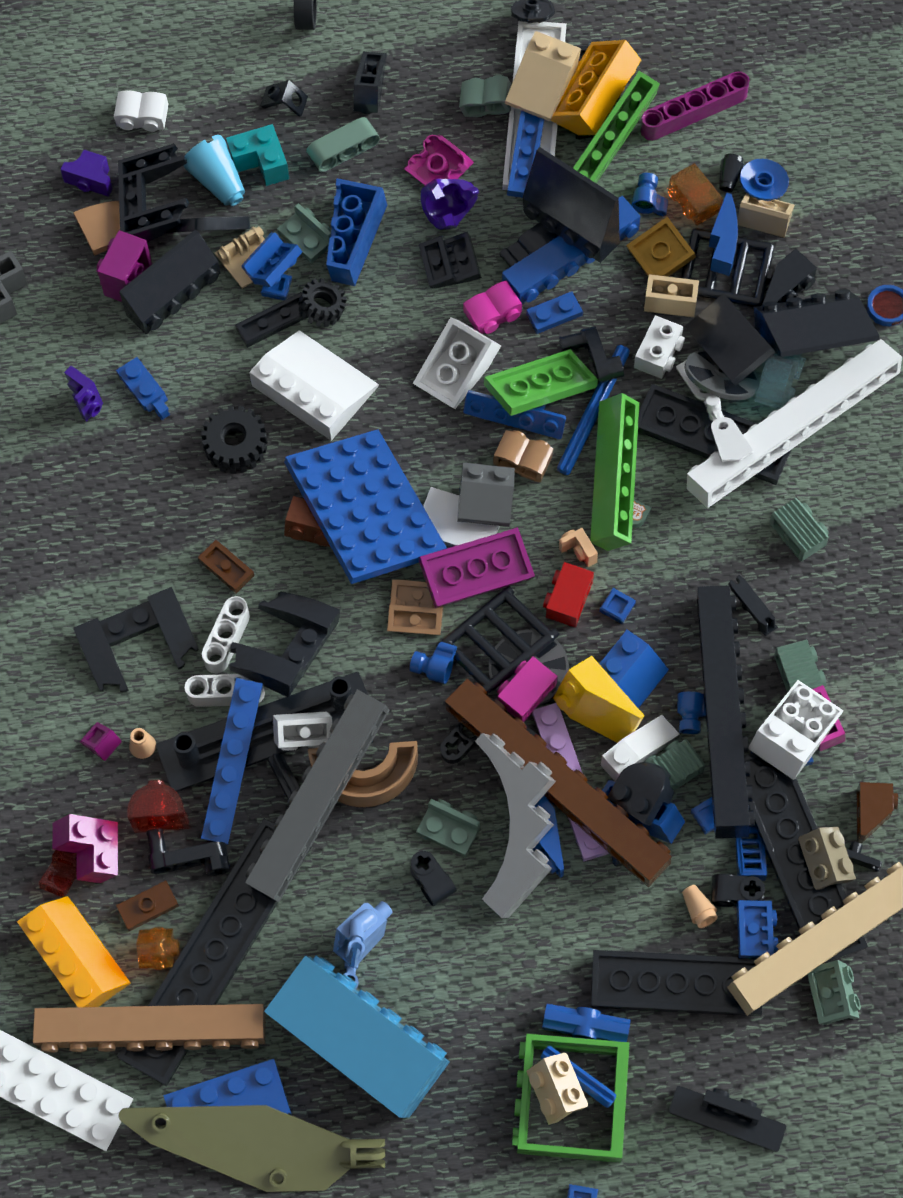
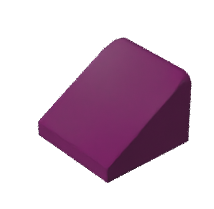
M96 722L80 741L82 745L104 761L108 759L122 742L113 730L99 722Z

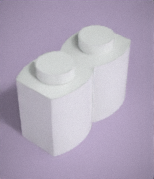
M118 92L114 112L116 126L124 130H132L133 128H143L150 132L163 130L168 110L167 97L165 94L157 92Z

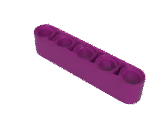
M733 72L646 110L642 115L641 135L647 140H657L743 102L748 94L749 77L743 72Z

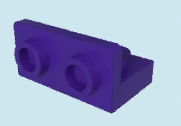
M70 366L64 372L68 380L67 385L73 391L72 396L82 418L87 422L91 416L95 417L100 412L103 402L95 383L76 368Z

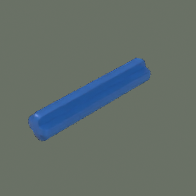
M548 1046L542 1052L541 1060L561 1053ZM570 1061L581 1089L603 1106L609 1108L615 1101L616 1094Z

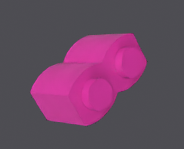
M503 281L492 286L486 292L477 294L463 303V311L476 331L481 334H490L498 328L500 323L515 321L522 312V303L509 283Z

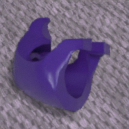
M433 179L421 189L423 211L428 220L437 229H454L474 206L479 190L472 183L463 179Z

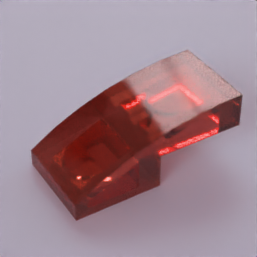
M55 850L52 854L50 866L39 881V888L62 898L65 897L77 876V853Z

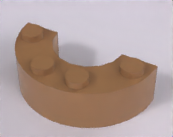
M417 741L390 743L389 752L381 764L370 770L354 771L338 801L355 807H372L386 803L398 796L408 786L416 771L418 763ZM318 748L308 749L311 766L314 765L318 758L316 756Z

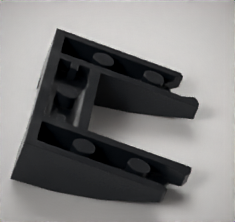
M174 143L118 161L120 231L145 239L147 243L178 226L181 223L179 218L183 209H186L189 205L187 198L146 210L145 185L187 164L183 154L178 157L175 154L178 148Z
M172 587L147 597V602L101 621L95 618L73 628L100 692L104 691V684L120 685V692L129 691L111 650V647L160 627L178 670L185 666L181 658L190 648L196 652L199 650Z
M281 591L278 593L277 598L269 602L265 600L260 602L258 609L300 628V630L281 657L261 649L232 642L230 653H236L235 662L229 663V670L254 682L263 683L262 686L289 698L337 626L340 609L305 596Z

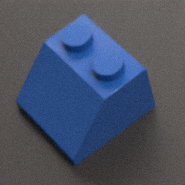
M629 630L624 632L600 662V666L638 709L669 671L649 644Z

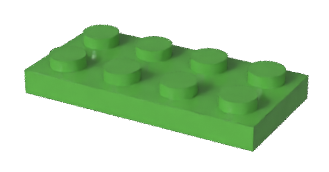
M571 349L484 378V386L510 416L596 388L598 379Z

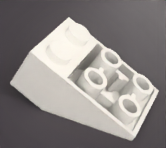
M797 680L757 730L748 749L794 780L834 726L843 710Z

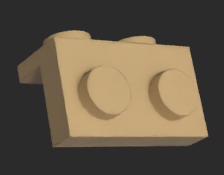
M566 1053L544 1058L527 1070L530 1084L534 1088L541 1111L545 1115L548 1125L557 1123L570 1113L588 1106Z

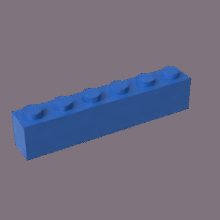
M623 196L619 197L620 241L626 237L631 238L638 232L641 217ZM558 236L502 272V282L507 281L522 304L526 301L529 303L535 300L540 292L545 289H552L558 284L560 279L565 276L570 277L574 275L579 267L585 263L590 264L595 259L588 258L580 249L574 245L567 244L562 237Z

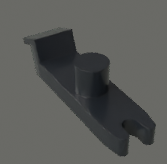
M740 575L736 577L738 584L730 580L728 585H730L731 591L742 603V608L748 611L758 623L759 631L767 636L776 630L778 626L775 624V617L746 580Z
M852 841L849 849H846L852 863L879 872L882 861L861 854L863 845Z

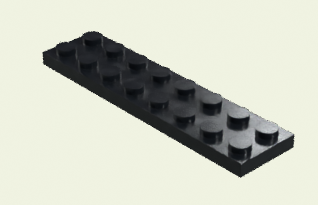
M754 752L744 755V760L750 761V777H746V784L752 785L753 796L752 802H748L749 810H754L756 829L799 930L811 921L814 925H817L823 920L821 915L833 906L837 910L845 905L843 900L847 896L842 884H831L817 890L814 887L798 839L800 836L818 828L797 778L791 779ZM864 936L823 964L866 949L868 945Z

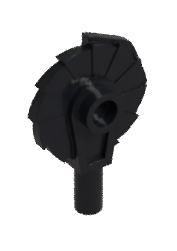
M519 0L518 2L515 1L513 6H511V16L516 18L517 21L541 23L549 20L555 14L553 3L549 0Z

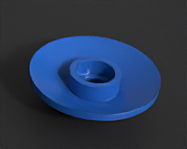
M755 159L748 162L742 168L740 183L745 192L753 198L771 201L785 194L789 185V177L785 169L778 163L769 159Z

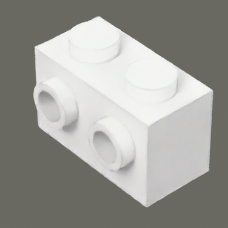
M655 315L635 356L634 368L662 379L665 372H670L674 365L675 358L673 355L675 351L680 352L684 344L685 337L682 336L683 326Z
M328 712L273 715L274 743L278 748L287 751L296 750L301 746H308V748L312 749L319 748L323 742H327L332 734L330 733L332 717Z

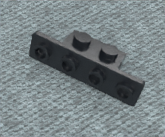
M677 1086L669 1108L670 1114L770 1151H779L786 1125L761 1116L762 1109L757 1108V1103L741 1098L740 1101L729 1098L730 1094L717 1088H713V1091L707 1090L704 1095L682 1086Z

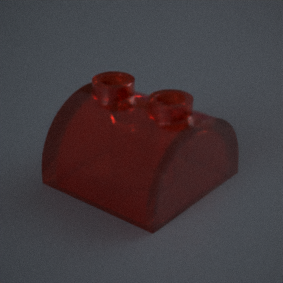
M148 781V785L141 787L131 797L128 804L127 817L135 833H145L155 828H162L164 831L189 829L188 815L179 794L170 786L165 785L164 781Z

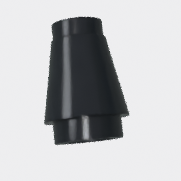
M725 154L724 158L721 159L719 189L721 191L733 192L741 170L745 166L743 164L744 159L741 156Z

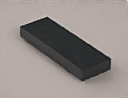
M302 292L235 324V328L246 347L248 348L304 320L302 317L303 312L298 310L300 306L298 301Z

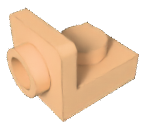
M583 528L576 531L570 530L562 535L559 540L561 553L573 548L580 562L584 560L588 567L597 563L598 553Z

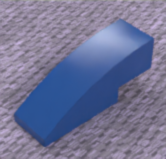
M726 193L710 235L709 247L716 249L712 257L710 270L730 276L736 251L738 221L732 195Z

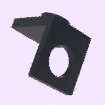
M290 80L267 86L260 106L265 109L283 103L296 115L302 116L308 95ZM293 93H296L300 99L298 107L292 102Z

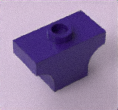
M83 150L77 160L64 162L60 169L65 183L77 186L84 192L93 191L109 197L113 189L110 177L107 175L110 169L106 156Z

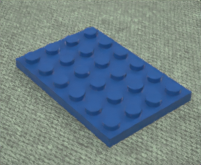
M379 429L285 457L284 463L351 584L419 563L420 556L447 549Z

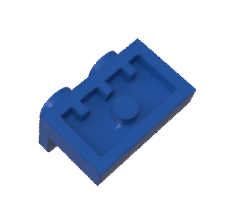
M738 900L739 958H759L766 952L771 956L778 951L776 947L778 945V938L773 937V927L777 925V912L772 910V901Z

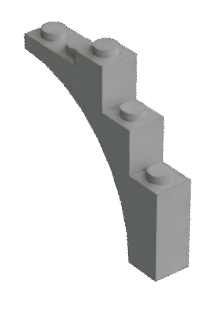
M482 733L475 742L487 754L500 775L507 795L510 815L509 841L504 862L494 883L482 900L501 918H509L552 869L547 864L549 859L538 849L533 851V848L554 824L548 820L551 816L545 809L539 805L537 807L534 806L556 781L550 776L552 771L542 762H539V764L528 762L524 767L525 761L515 752L510 754L503 748L505 743L494 733L491 736Z

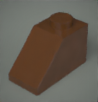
M859 783L856 790L858 843H863L890 818L893 810L898 808V793H893L892 783Z

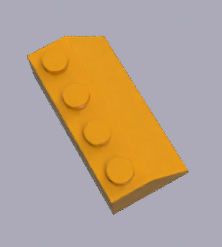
M626 40L591 42L579 61L550 121L577 135H596L608 114L613 110L614 104L623 93L626 84L636 72V68L641 61L640 57Z
M68 896L39 905L17 921L77 1007H99L131 984Z

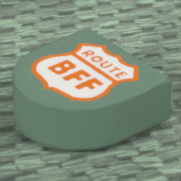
M635 499L632 528L642 526L652 508Z

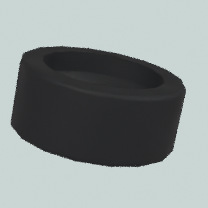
M294 0L295 29L315 30L317 0Z

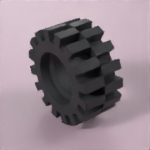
M320 278L319 283L317 279H313L311 283L308 282L298 301V305H300L298 310L303 312L302 317L304 319L309 317L308 323L312 324L315 321L318 327H320L321 323L324 324V327H328L330 323L334 325L336 321H339L347 299L344 296V290L338 291L340 288L338 284L333 286V281L331 280L325 283V278ZM313 299H324L331 307H322Z

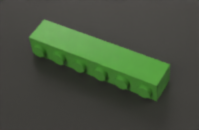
M638 71L573 169L597 183L656 96L660 83Z
M623 393L599 401L590 541L592 544L607 551L629 545L632 541L639 402Z

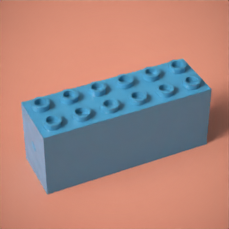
M317 955L314 958L305 956L264 1012L399 1118H409L450 1063L445 1058L447 1052L435 1043H425L422 1040L424 1035L413 1026H403L399 1023L402 1018L391 1009H386L385 1007L381 1009L378 1007L379 1000L367 991L356 990L357 983L345 974L334 973L335 966L329 961Z

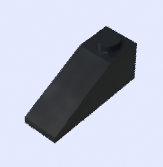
M363 51L354 82L353 111H359L363 114L378 113L387 53Z

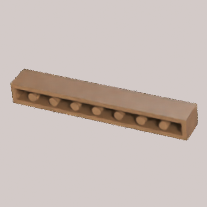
M264 1004L35 1008L33 1043L37 1048H41L42 1052L46 1053L58 1052V1048H69V1051L85 1052L90 1047H98L99 1051L104 1052L115 1051V1047H127L129 1051H142L144 1046H155L156 1050L162 1051L172 1050L173 1046H184V1049L199 1050L201 1045H213V1049H229L230 1045H241V1048L256 1049L258 1044H265L266 1013L264 1012Z

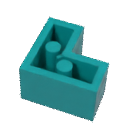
M273 124L226 138L227 147L237 172L259 166L266 186L289 179L287 161Z

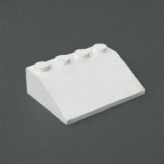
M300 330L266 353L249 372L254 388L331 441L379 386L372 379Z

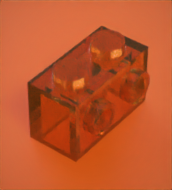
M695 163L670 177L668 193L671 199L680 204L684 215L688 219H692L696 226L719 213L723 198Z

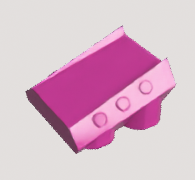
M429 135L423 142L424 149L409 159L408 165L404 170L423 185H426L433 179H458L474 162L442 135Z

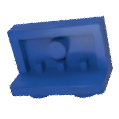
M271 232L242 264V269L254 284L272 287L280 281L281 275L296 263L302 250L297 244L283 243L276 233Z

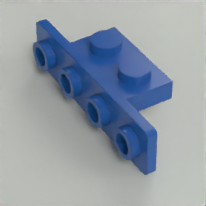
M468 390L466 394L463 412L467 415L556 439L562 438L566 422L565 415L544 410L546 404L510 416L494 396Z

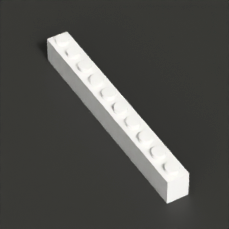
M882 339L874 344L867 345L860 354L854 358L847 359L837 370L830 371L824 379L810 385L804 393L798 397L791 398L781 409L771 412L765 420L751 426L743 436L753 449V454L746 456L741 462L728 461L723 463L719 452L716 451L705 462L692 467L687 473V490L705 507L709 508L898 375L901 369L902 356Z

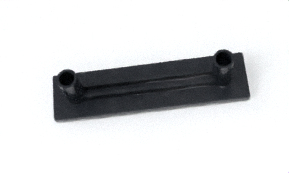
M354 672L343 677L338 676L329 682L290 695L289 698L284 697L259 706L257 708L245 767L265 761L273 754L289 752L278 748L274 743L273 715L328 712L332 717V724L337 718L340 719L345 711L344 704L351 694L354 695L357 689L367 694L360 673ZM227 718L189 732L179 733L173 738L156 744L173 793L214 779Z

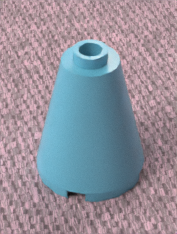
M221 135L212 136L214 141L207 143L206 140H203L194 146L184 156L187 164L183 166L224 205L235 206L243 200L245 190L226 141Z

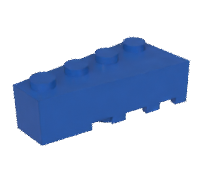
M337 178L336 196H334L333 204L334 215L331 221L332 231L329 238L326 266L331 281L355 286L386 210L387 201L382 187Z
M274 1059L163 1095L167 1107L267 1105L292 1116Z

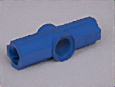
M546 1004L542 1029L570 1034L573 1038L627 1042L631 1020L604 1015L596 1009L587 1007L572 1009Z

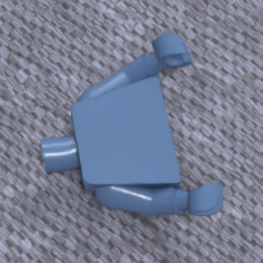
M383 901L375 908L369 903H364L336 929L333 952L345 961V975L355 980L357 983L355 989L359 983L355 975L358 965L382 939L385 933L387 918L393 913L390 906Z

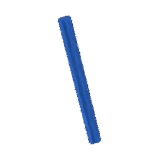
M618 345L612 357L620 356L622 366H624L630 350L623 345ZM617 378L598 384L557 466L559 473L564 475L571 473L598 418L599 401L608 398Z

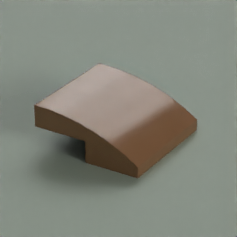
M119 201L100 203L73 212L94 256L107 251L110 240L115 238L120 230Z
M392 579L387 631L441 635L443 606L435 609L427 583Z

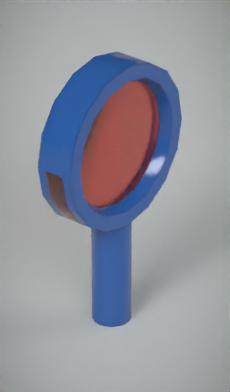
M882 285L875 288L867 300L869 317L875 323L882 326H895L903 322V290L894 285Z

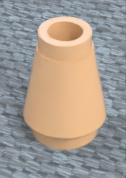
M136 728L130 735V752L137 758H148L155 752L156 741L144 729Z
M691 885L683 890L682 895L684 896L693 924H697L698 928H705L717 920V909L696 885Z

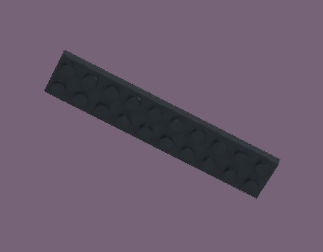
M265 818L262 820L148 1006L216 1005L278 904L274 899L245 883L248 868L253 862L257 863L262 854L260 853L262 844L267 838L271 839L276 830L274 829V823ZM144 1046L142 1051H129L127 1047H122L117 1058L167 1087L189 1050L184 1049V1046H173L172 1050L166 1051L156 1050L155 1046Z

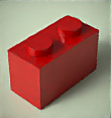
M564 562L561 571L556 570L552 585H555L553 592L547 593L543 603V607L546 608V618L576 628L593 584L594 572Z

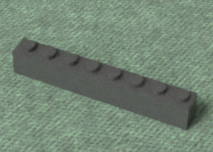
M358 689L354 695L351 694L344 704L345 711L340 719L337 718L330 728V733L332 734L327 742H323L316 752L318 758L314 765L309 766L302 776L304 782L300 789L295 790L291 794L288 801L289 808L285 814H281L274 825L276 830L271 839L267 838L260 848V853L262 854L257 863L253 862L246 872V884L277 902L281 900L390 711L384 703Z

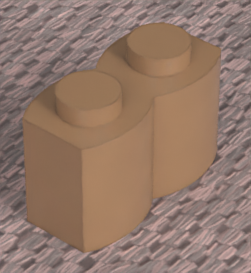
M506 430L494 454L493 464L501 467L515 468V473L535 482H541L553 457V448L543 440H529L520 431Z

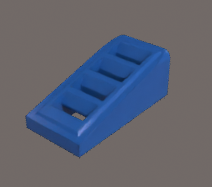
M756 826L750 827L749 834H757V839L735 838L737 876H754L765 881L767 878L765 848ZM757 844L758 849H743L742 845ZM758 854V858L744 859L743 856ZM744 864H759V868H745Z

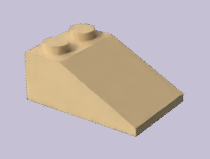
M535 31L519 65L505 104L550 121L578 66L581 48Z

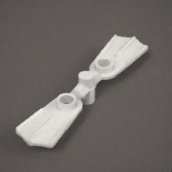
M685 360L677 365L676 369L694 396L703 400L707 407L709 418L713 421L711 430L722 462H741L746 456L753 454V449L734 421L724 417L721 411L720 398L709 393H702L705 391L691 382L685 373Z

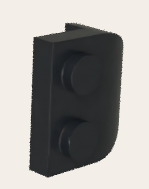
M648 762L632 764L620 773L608 795V800L622 807L628 814L643 824L651 826L663 802L670 804L673 798L674 790L670 787L669 779L671 775L665 768L657 764Z

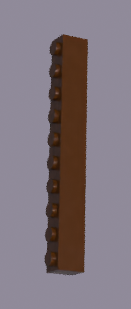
M466 679L445 700L446 710L477 738L482 733L489 734L490 736L493 733L504 741L505 745L503 748L510 754L515 752L525 761L524 767L528 762L537 764L542 762L552 771L550 776L556 782L544 796L649 888L671 864L672 856L667 846L660 841L657 843L649 837L650 833L644 826L639 823L635 825L630 821L628 813L619 805L614 807L607 801L608 796L600 788L596 787L594 789L587 783L588 779L582 772L577 769L573 771L568 767L566 759L560 753L555 752L553 754L546 747L547 743L539 735L535 734L533 736L526 730L527 726L518 717L512 718L507 714L506 707L497 699L491 700L486 695L487 691L479 683L475 682L473 684L470 680Z

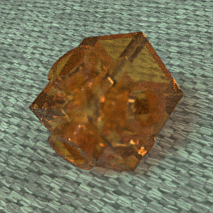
M154 927L152 929L139 930L137 939L139 969L154 968L161 970L173 967L174 957L179 956V939H174L173 928Z

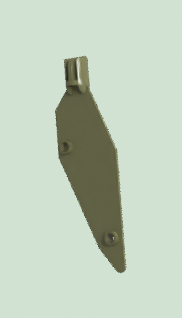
M267 1105L123 1108L118 1115L121 1122L150 1144L266 1192L325 1191L349 1169L386 1168L385 1160H382L385 1157V1149L381 1148L385 1146V1139H348ZM163 1118L166 1124L160 1126L156 1123V1119Z

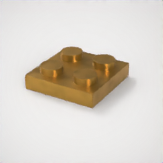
M668 217L626 245L647 276L650 274L668 277L696 258L693 250Z

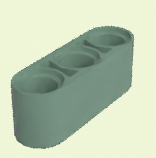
M361 117L315 140L308 146L306 152L318 170L326 172L376 146L380 137L369 120Z

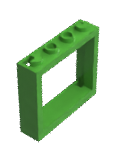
M526 1034V1042H520L519 1059H524V1071L518 1070L517 1088H522V1098L516 1099L514 1116L520 1117L519 1128H513L512 1145L518 1146L517 1154L621 1163L629 1042ZM551 1046L557 1051L616 1056L614 1081L616 1099L613 1102L610 1151L527 1143L531 1084L527 1070L533 1067L534 1049L545 1050L546 1047Z

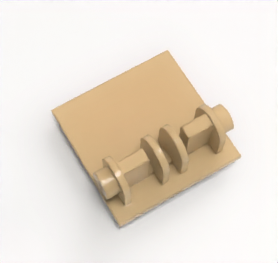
M259 226L252 227L245 234L239 235L237 239L234 238L232 242L226 246H221L218 251L214 252L242 289L253 282L242 269V264L265 240L263 237L264 232Z

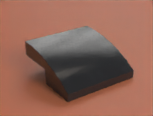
M468 231L445 240L441 235L419 244L430 288H441L482 278Z

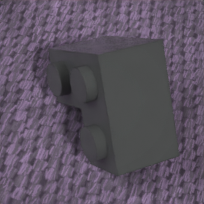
M12 251L0 256V323L18 315L9 294L28 285L23 268Z

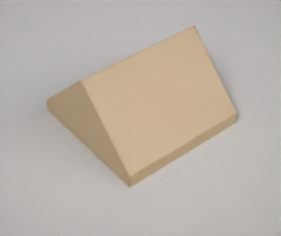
M746 193L740 204L738 225L785 238L795 205L776 199L771 201L758 200Z

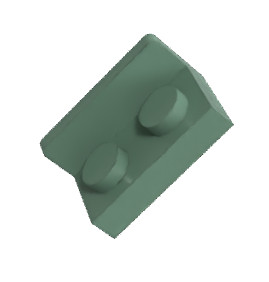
M298 203L294 206L295 214L279 226L277 231L288 243L297 244L302 250L301 255L312 264L328 250L332 230L327 224H321L309 208L304 209Z
M430 799L428 810L416 831V835L466 858L480 830V822L477 820V817L467 811L461 813L452 809L453 806L444 800L438 799V801Z
M836 960L822 964L807 974L819 1024L825 1025L847 1018L853 1020L859 1018L858 1010L861 1009L857 994L853 993L851 983L854 982V976L850 966Z

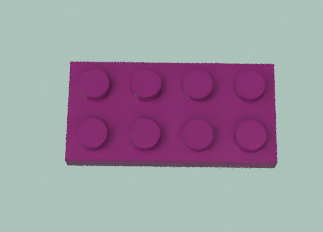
M518 527L419 557V563L435 609L531 580L535 577Z

